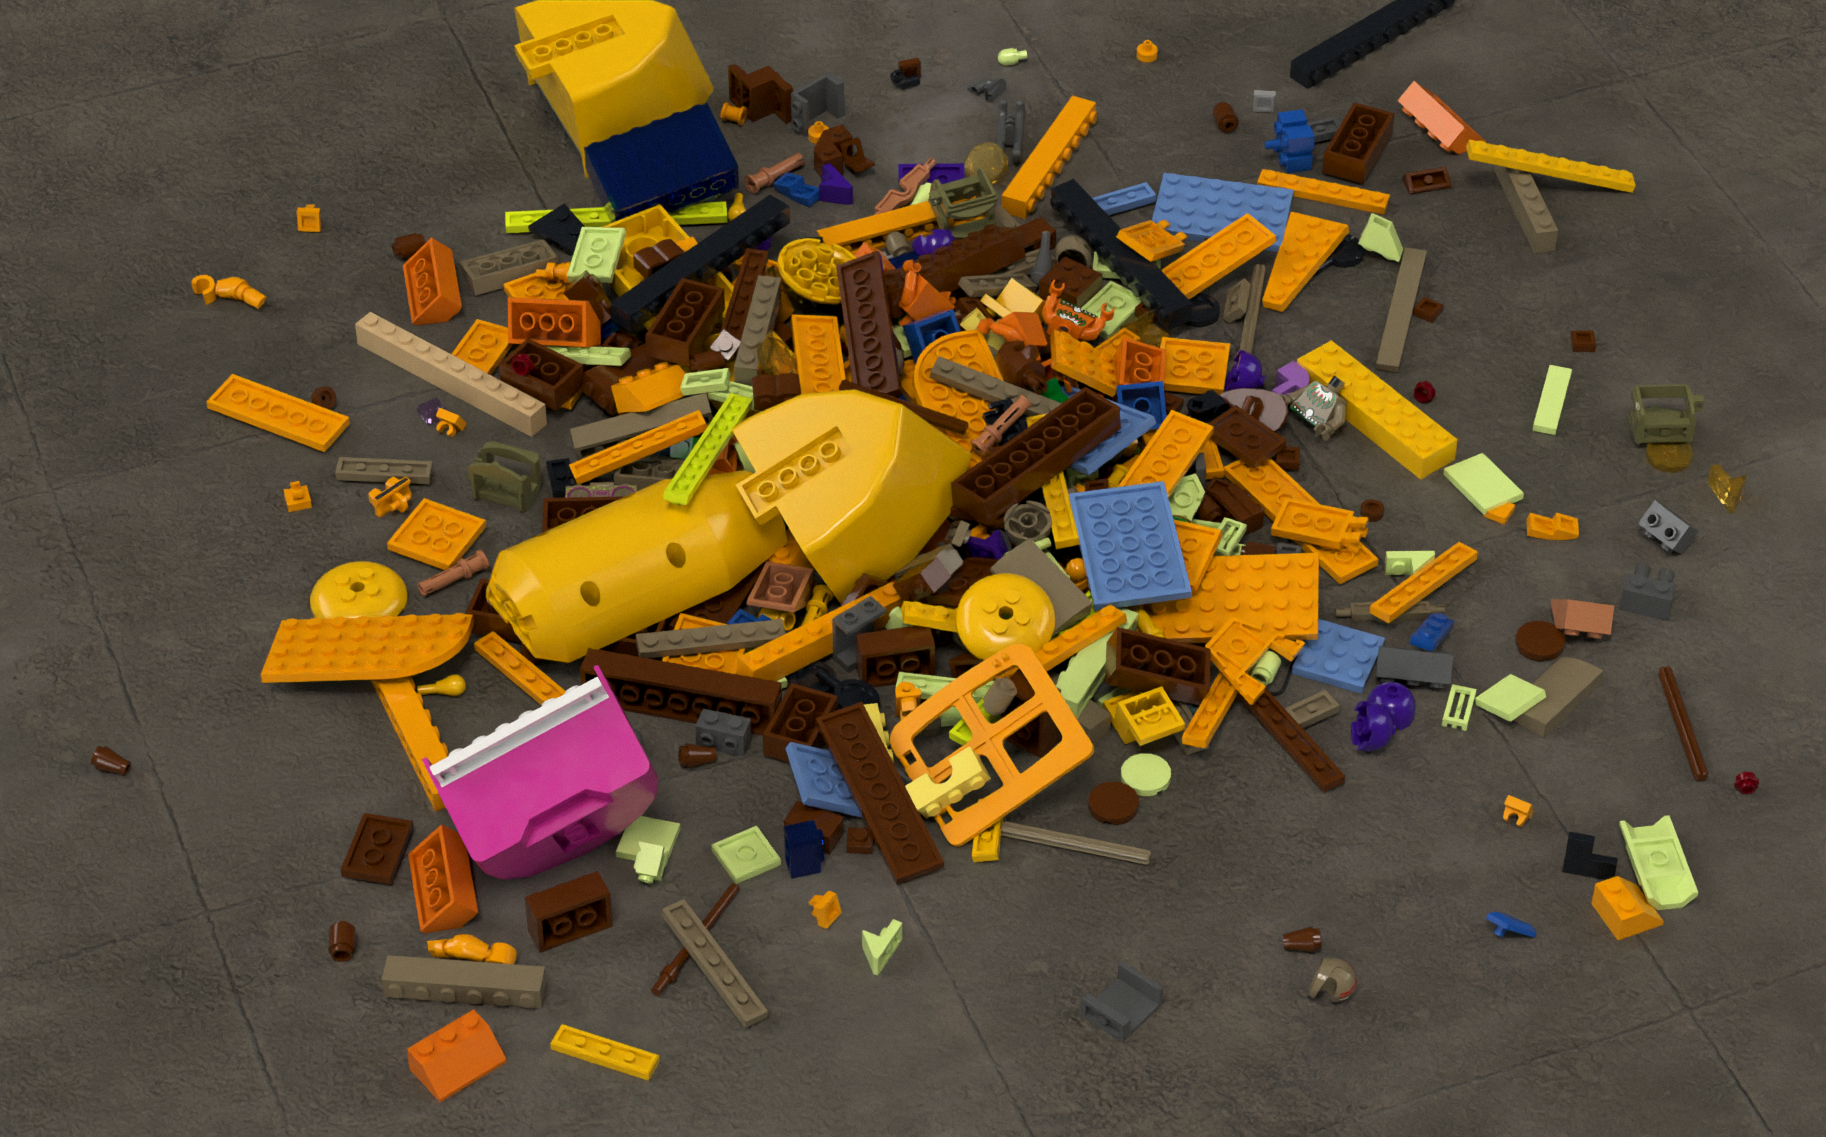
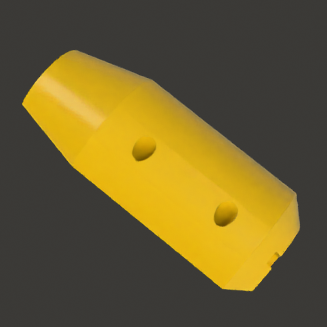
M744 470L706 475L687 505H676L671 503V501L663 499L664 491L672 480L663 479L501 551L496 558L486 590V599L506 623H511L514 633L535 658L570 663L585 656L589 648L599 650L730 590L788 543L787 533L781 513L761 526L754 518L736 487V484L754 474L750 471Z

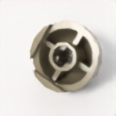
M1026 501V504L1019 506L1018 503L1014 504L1007 510L1004 516L1005 533L1009 541L1015 546L1020 545L1029 538L1034 542L1049 538L1052 532L1050 511L1043 504L1035 501Z

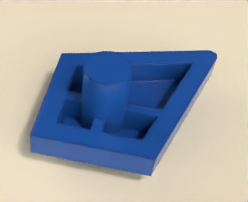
M1492 912L1488 913L1486 917L1487 920L1497 924L1494 933L1501 937H1504L1506 930L1534 938L1537 933L1532 925L1506 913Z

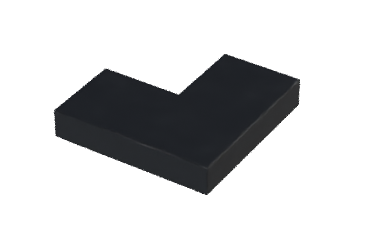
M569 458L546 461L553 498H565L566 486L577 485L569 466L571 464ZM598 477L579 485L590 486V483L599 482Z
M1569 832L1562 872L1607 880L1615 877L1618 858L1593 854L1595 836Z

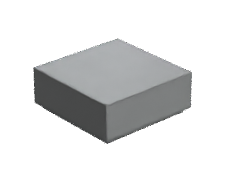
M1254 90L1253 112L1274 113L1276 91Z

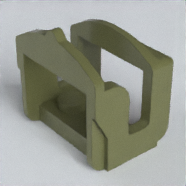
M982 167L978 168L977 175L945 184H941L938 179L931 183L928 201L936 216L940 229L950 230L955 239H963L971 232L980 231L986 225L995 224L994 207L997 205L998 195ZM976 196V199L951 205V203L955 201H959L962 199H970ZM984 214L986 216L985 218L949 227L947 219H971Z
M1688 384L1637 385L1632 389L1631 400L1634 411H1629L1627 421L1636 445L1656 442H1685L1686 444L1693 442L1697 419L1695 412L1704 411L1702 403H1705L1703 395H1693ZM1684 397L1686 409H1682L1680 412L1673 409L1659 408L1655 405L1644 409L1641 398Z
M493 441L486 442L483 448L478 450V458L474 457V462L468 466V479L471 482L473 499L478 500L480 498L518 508L521 512L528 511L540 492L542 480L540 455L536 452ZM494 455L530 464L531 479L529 476H519L515 472L500 466L499 463L495 462Z

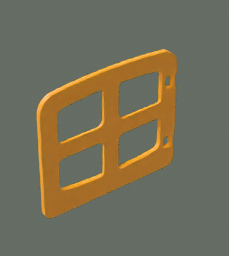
M1024 644L1008 646L950 682L897 723L890 734L891 747L912 781L927 773L936 784H941L952 775V766L948 759L969 746L979 757L986 756L1002 780L1003 787L960 812H955L952 806L948 805L939 814L933 816L948 842L955 847L966 844L1089 759L1094 753L1093 743L1034 651ZM1013 668H1020L1035 691V695L998 722L988 723L972 697L973 692ZM956 707L971 730L972 738L933 767H927L913 740L925 727L948 709ZM1048 712L1061 732L1062 740L1048 754L1023 773H1020L1006 752L1003 742L1007 737L1040 714ZM912 752L917 761L909 765L905 756ZM946 811H948L953 819L945 824L941 817Z

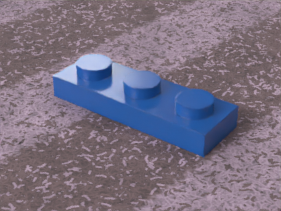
M1431 613L1412 634L1410 645L1433 652L1453 629L1454 620L1448 619L1446 615L1441 613Z

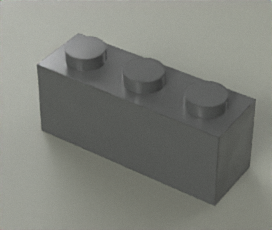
M1379 646L1376 677H1381V682H1395V679H1404L1405 684L1419 686L1420 681L1430 682V687L1445 688V684H1451L1454 654Z

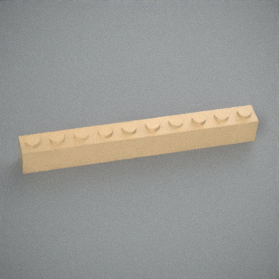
M369 312L355 323L358 345L530 437H533L547 425L546 407L539 400L372 312Z

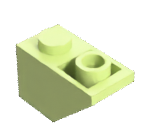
M1371 213L1358 244L1368 251L1382 254L1388 260L1399 262L1403 247L1393 223Z

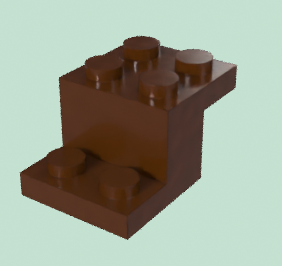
M736 64L728 66L729 101L736 107H747V118L751 122H755L773 113L785 124L791 122V93L794 91L791 84L787 83L778 72H775L769 65L749 74Z

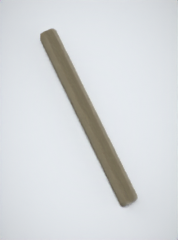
M1256 264L1253 268L1239 349L1252 354L1266 267L1263 264Z
M1004 821L1001 826V835L1005 837L1148 865L1151 859V851L1148 849Z

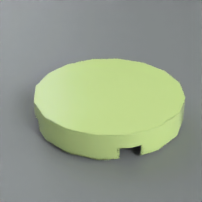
M1140 753L1131 756L1123 763L1121 767V782L1133 788L1139 796L1157 795V792L1168 788L1171 782V768L1160 756Z

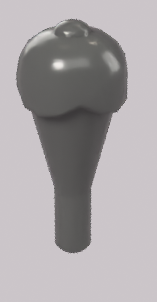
M1049 231L1042 232L1041 247L1035 265L1030 270V279L1038 287L1039 280L1053 268L1049 249L1051 235Z

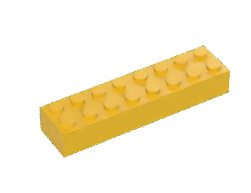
M1332 340L1297 359V363L1309 374V384L1318 381L1327 386L1333 376L1342 380L1345 384L1338 395L1347 401L1345 420L1420 480L1455 460L1457 438Z

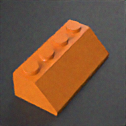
M1415 81L1398 99V102L1404 106L1402 111L1410 117H1416L1414 122L1423 129L1426 127L1428 129L1427 134L1436 141L1439 139L1441 141L1439 145L1449 153L1451 150L1457 154L1467 152L1466 145L1469 140L1486 142L1437 95Z
M431 237L403 264L411 321L415 326L448 322L462 308L452 249Z
M508 297V343L522 344L528 338L541 345L571 347L601 345V322L589 301Z
M441 824L408 854L420 932L422 933L462 928L478 914L467 848L458 832Z

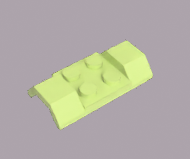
M1670 815L1664 816L1653 826L1633 828L1625 820L1619 822L1626 842L1625 847L1639 886H1642L1649 904L1657 910L1683 908L1698 896L1697 887Z

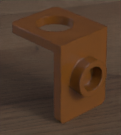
M856 137L839 144L846 168L858 173L875 166L874 161L865 158L860 138ZM854 144L857 147V153L849 157L847 155V148Z

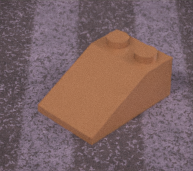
M766 561L747 599V605L796 612L806 607L813 594V569Z

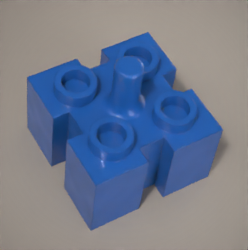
M1303 109L1279 112L1277 114V122H1274L1276 138L1265 141V149H1273L1274 152L1278 153L1279 163L1283 165L1286 173L1312 170V150H1314L1315 135L1310 125H1307V118Z

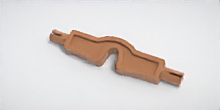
M930 157L923 166L917 164L908 174L901 178L899 186L905 192H899L894 189L889 190L885 197L875 206L874 215L899 209L912 202L920 185L930 177V170L937 164L936 160Z

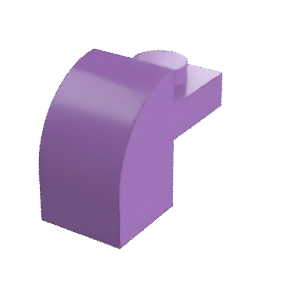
M1295 361L1290 362L1277 370L1276 388L1272 392L1286 396L1308 385V372Z

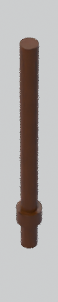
M732 883L702 921L708 931L740 890L737 884ZM684 946L670 965H666L660 972V978L651 988V992L654 995L659 996L666 986L673 983L678 976V970L690 956Z

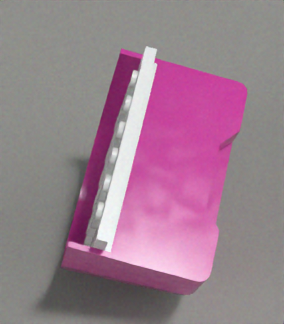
M598 665L593 667L598 677L581 686L576 685L567 689L565 694L557 699L551 698L546 700L542 707L534 711L530 710L522 713L516 721L498 726L495 732L488 736L477 737L472 741L471 745L464 749L458 748L449 753V757L432 765L427 757L422 759L470 856L485 874L501 880L529 877L587 854L617 836L635 822L657 797L658 775L611 685Z

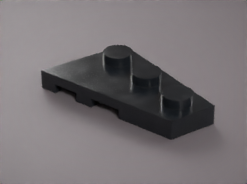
M565 203L528 225L530 232L540 234L545 237L546 241L559 245L572 256L581 228L585 227Z

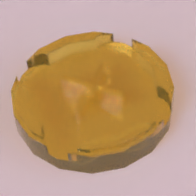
M983 142L976 145L966 158V173L969 177L977 175L978 168L982 167L991 184L997 182L1001 178L1002 173H1005L1007 169V155L998 144L993 142Z
M769 337L758 345L757 355L762 368L768 375L773 376L784 373H796L795 357L793 355L790 356L788 352L790 350L789 347L782 340L775 337Z
M1684 442L1648 443L1645 457L1652 467L1660 471L1669 473L1681 472L1690 466L1693 450L1687 442L1686 444Z

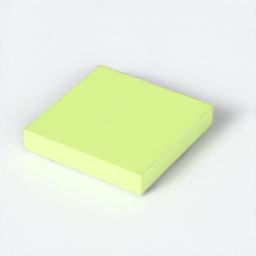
M1510 674L1477 696L1475 702L1477 706L1511 722L1546 698L1545 690Z
M644 816L639 817L624 830L616 850V857L635 861L637 851H641L640 841L664 846V850H668L666 867L680 832V823Z
M757 826L711 844L712 852L735 884L781 865V858Z

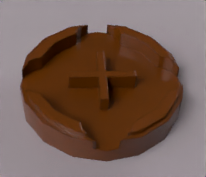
M1531 621L1518 629L1515 643L1520 654L1528 659L1544 661V659L1550 658V660H1553L1562 654L1565 646V637L1563 632L1552 623Z
M1111 781L1101 783L1093 788L1089 794L1088 809L1091 815L1099 822L1105 823L1107 821L1111 822V825H1120L1129 822L1137 814L1139 797L1136 791L1127 784Z

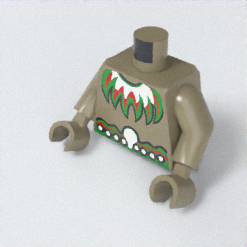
M1336 376L1332 377L1327 386L1314 381L1286 396L1278 394L1286 401L1287 408L1288 404L1291 405L1290 408L1315 425V436L1318 437L1321 434L1324 441L1329 440L1330 435L1345 423L1347 401L1338 395L1345 383Z

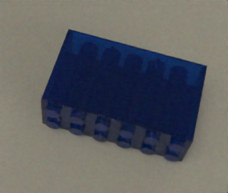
M708 103L695 105L689 110L673 113L667 118L654 120L645 126L634 127L626 133L616 134L609 139L593 142L584 147L586 171L611 223L659 204L668 214L739 189L738 164Z

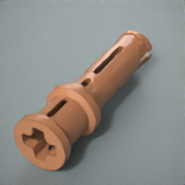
M796 153L770 168L763 167L759 169L758 173L746 176L744 178L746 188L750 193L755 194L759 192L760 188L771 186L775 179L783 176L786 172L803 166L805 160L798 161L803 156L800 153Z
M1020 395L992 425L984 427V432L976 440L972 439L970 441L972 448L979 455L983 456L988 448L1002 440V434L1032 406L1030 401L1023 395ZM1016 410L1017 412L1005 423L1004 421Z
M478 550L475 555L465 560L463 558L459 559L455 566L417 583L421 595L426 597L462 578L470 579L472 574L480 570L486 571L490 568V565L483 551Z

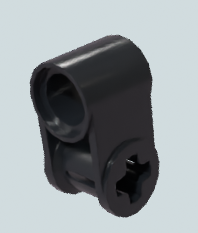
M1209 390L1202 395L1188 400V414L1186 416L1204 423H1210L1228 411L1230 405L1215 390Z

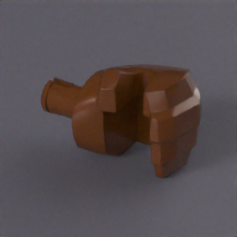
M1020 340L1003 344L996 355V364L1003 380L1028 391H1034L1038 395H1041V392H1046L1048 388L1047 383L1044 381L1046 371L1044 366L1037 360L1039 356L1038 347L1031 344L1025 347L1024 342Z

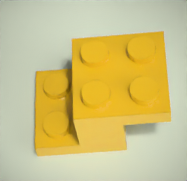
M1012 278L996 300L986 293L980 300L987 306V311L999 320L1012 312L1038 313L1040 322H1043L1042 310L1046 301Z
M1162 686L1145 693L1133 690L1105 700L1102 704V708H1105L1111 715V722L1124 744L1137 741L1139 746L1182 731L1185 728V722Z

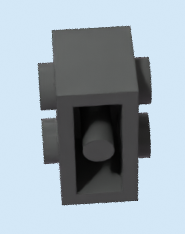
M1656 500L1638 523L1645 528L1643 531L1645 535L1653 540L1658 538L1662 541L1660 546L1671 554L1673 551L1683 554L1699 532L1667 506Z
M703 709L695 726L696 745L715 747L716 751L744 757L752 740L751 719L742 716Z

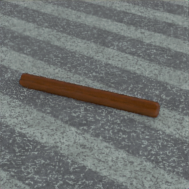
M842 380L839 385V391L856 389L900 403L929 424L964 435L968 430L967 421L847 380Z
M1669 666L1661 667L1658 675L1694 779L1696 781H1705L1709 773L1673 670Z

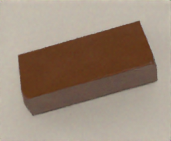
M1447 166L1408 172L1402 177V181L1409 194L1452 187Z

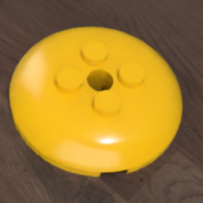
M804 238L794 240L783 247L778 257V270L788 287L801 297L821 304H841L836 266L857 257L835 243L830 246L820 243V239Z
M369 561L349 562L331 569L316 582L310 596L313 616L320 619L398 616L402 610H405L408 602L407 588L402 578L391 568Z
M1000 573L980 579L964 593L957 608L956 627L963 645L972 655L980 660H986L1013 644L1027 645L1035 653L1042 649L1043 645L1049 642L1055 629V611L1047 593L1034 581L1017 574ZM1004 613L1009 614L1012 618L1005 620L1000 616Z

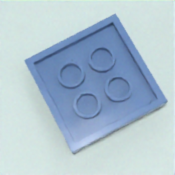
M1319 619L1318 639L1304 641V648L1298 654L1293 664L1292 674L1363 694L1377 663L1378 648L1385 645V638Z
M790 742L785 749L803 804L862 817L830 751Z

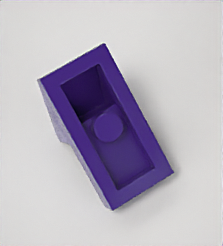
M830 163L823 165L822 183L819 184V200L845 205L853 204V186Z
M996 530L986 539L970 536L965 544L971 557L1001 559L1004 553L1008 552V547L1000 530Z

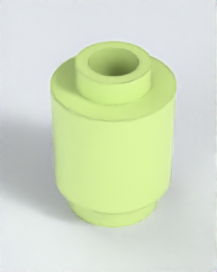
M1267 651L1251 668L1250 676L1267 686L1272 683L1280 668L1281 659L1275 652Z

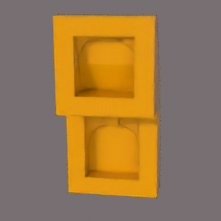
M1530 513L1526 518L1527 536L1548 540L1577 539L1579 536L1578 518L1560 513H1555L1552 519Z

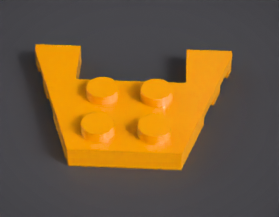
M1231 617L1205 645V648L1210 649V660L1245 700L1253 705L1264 693L1266 686L1248 675L1249 670L1270 648L1292 662L1303 650L1305 642L1296 639V642L1285 639L1284 634L1278 632L1271 634L1262 631L1260 626Z

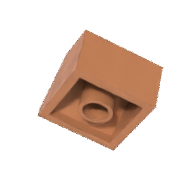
M1551 599L1550 604L1555 626L1557 629H1564V634L1579 636V631L1587 632V637L1602 639V634L1611 635L1614 605L1567 599Z

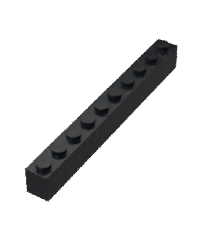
M1395 0L1291 60L1290 78L1309 89L1452 6L1455 0Z
M1074 179L1051 188L1050 204L1055 211L1057 210L1062 215L1063 220L1073 227L1075 233L1080 235L1094 249L1098 257L1108 264L1110 270L1120 277L1122 283L1132 290L1135 297H1139L1145 307L1156 315L1160 323H1163L1171 330L1192 320V302L1153 261L1150 262L1116 238L1121 228Z
M771 194L611 302V320L629 332H633L638 327H641L660 313L681 278L704 283L731 263L740 259L745 254L746 248L754 249L790 224V206Z

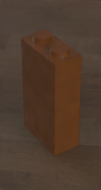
M645 343L630 350L631 357L622 366L598 365L584 372L581 390L598 403L600 407L614 415L618 411L611 386L619 383L618 379L626 376L635 377L637 376L636 372L644 369H650L651 371L655 369L654 365L662 362H668V365L673 364L669 361L647 356Z

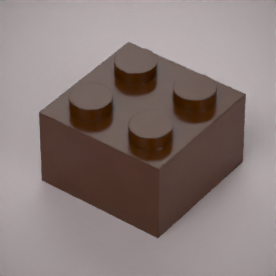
M1064 257L1039 280V297L1046 301L1047 296L1051 295L1049 287L1052 281L1055 280L1054 287L1060 289L1063 283L1065 284L1062 294L1057 299L1060 298L1079 308H1082L1102 289L1101 273L1067 257Z

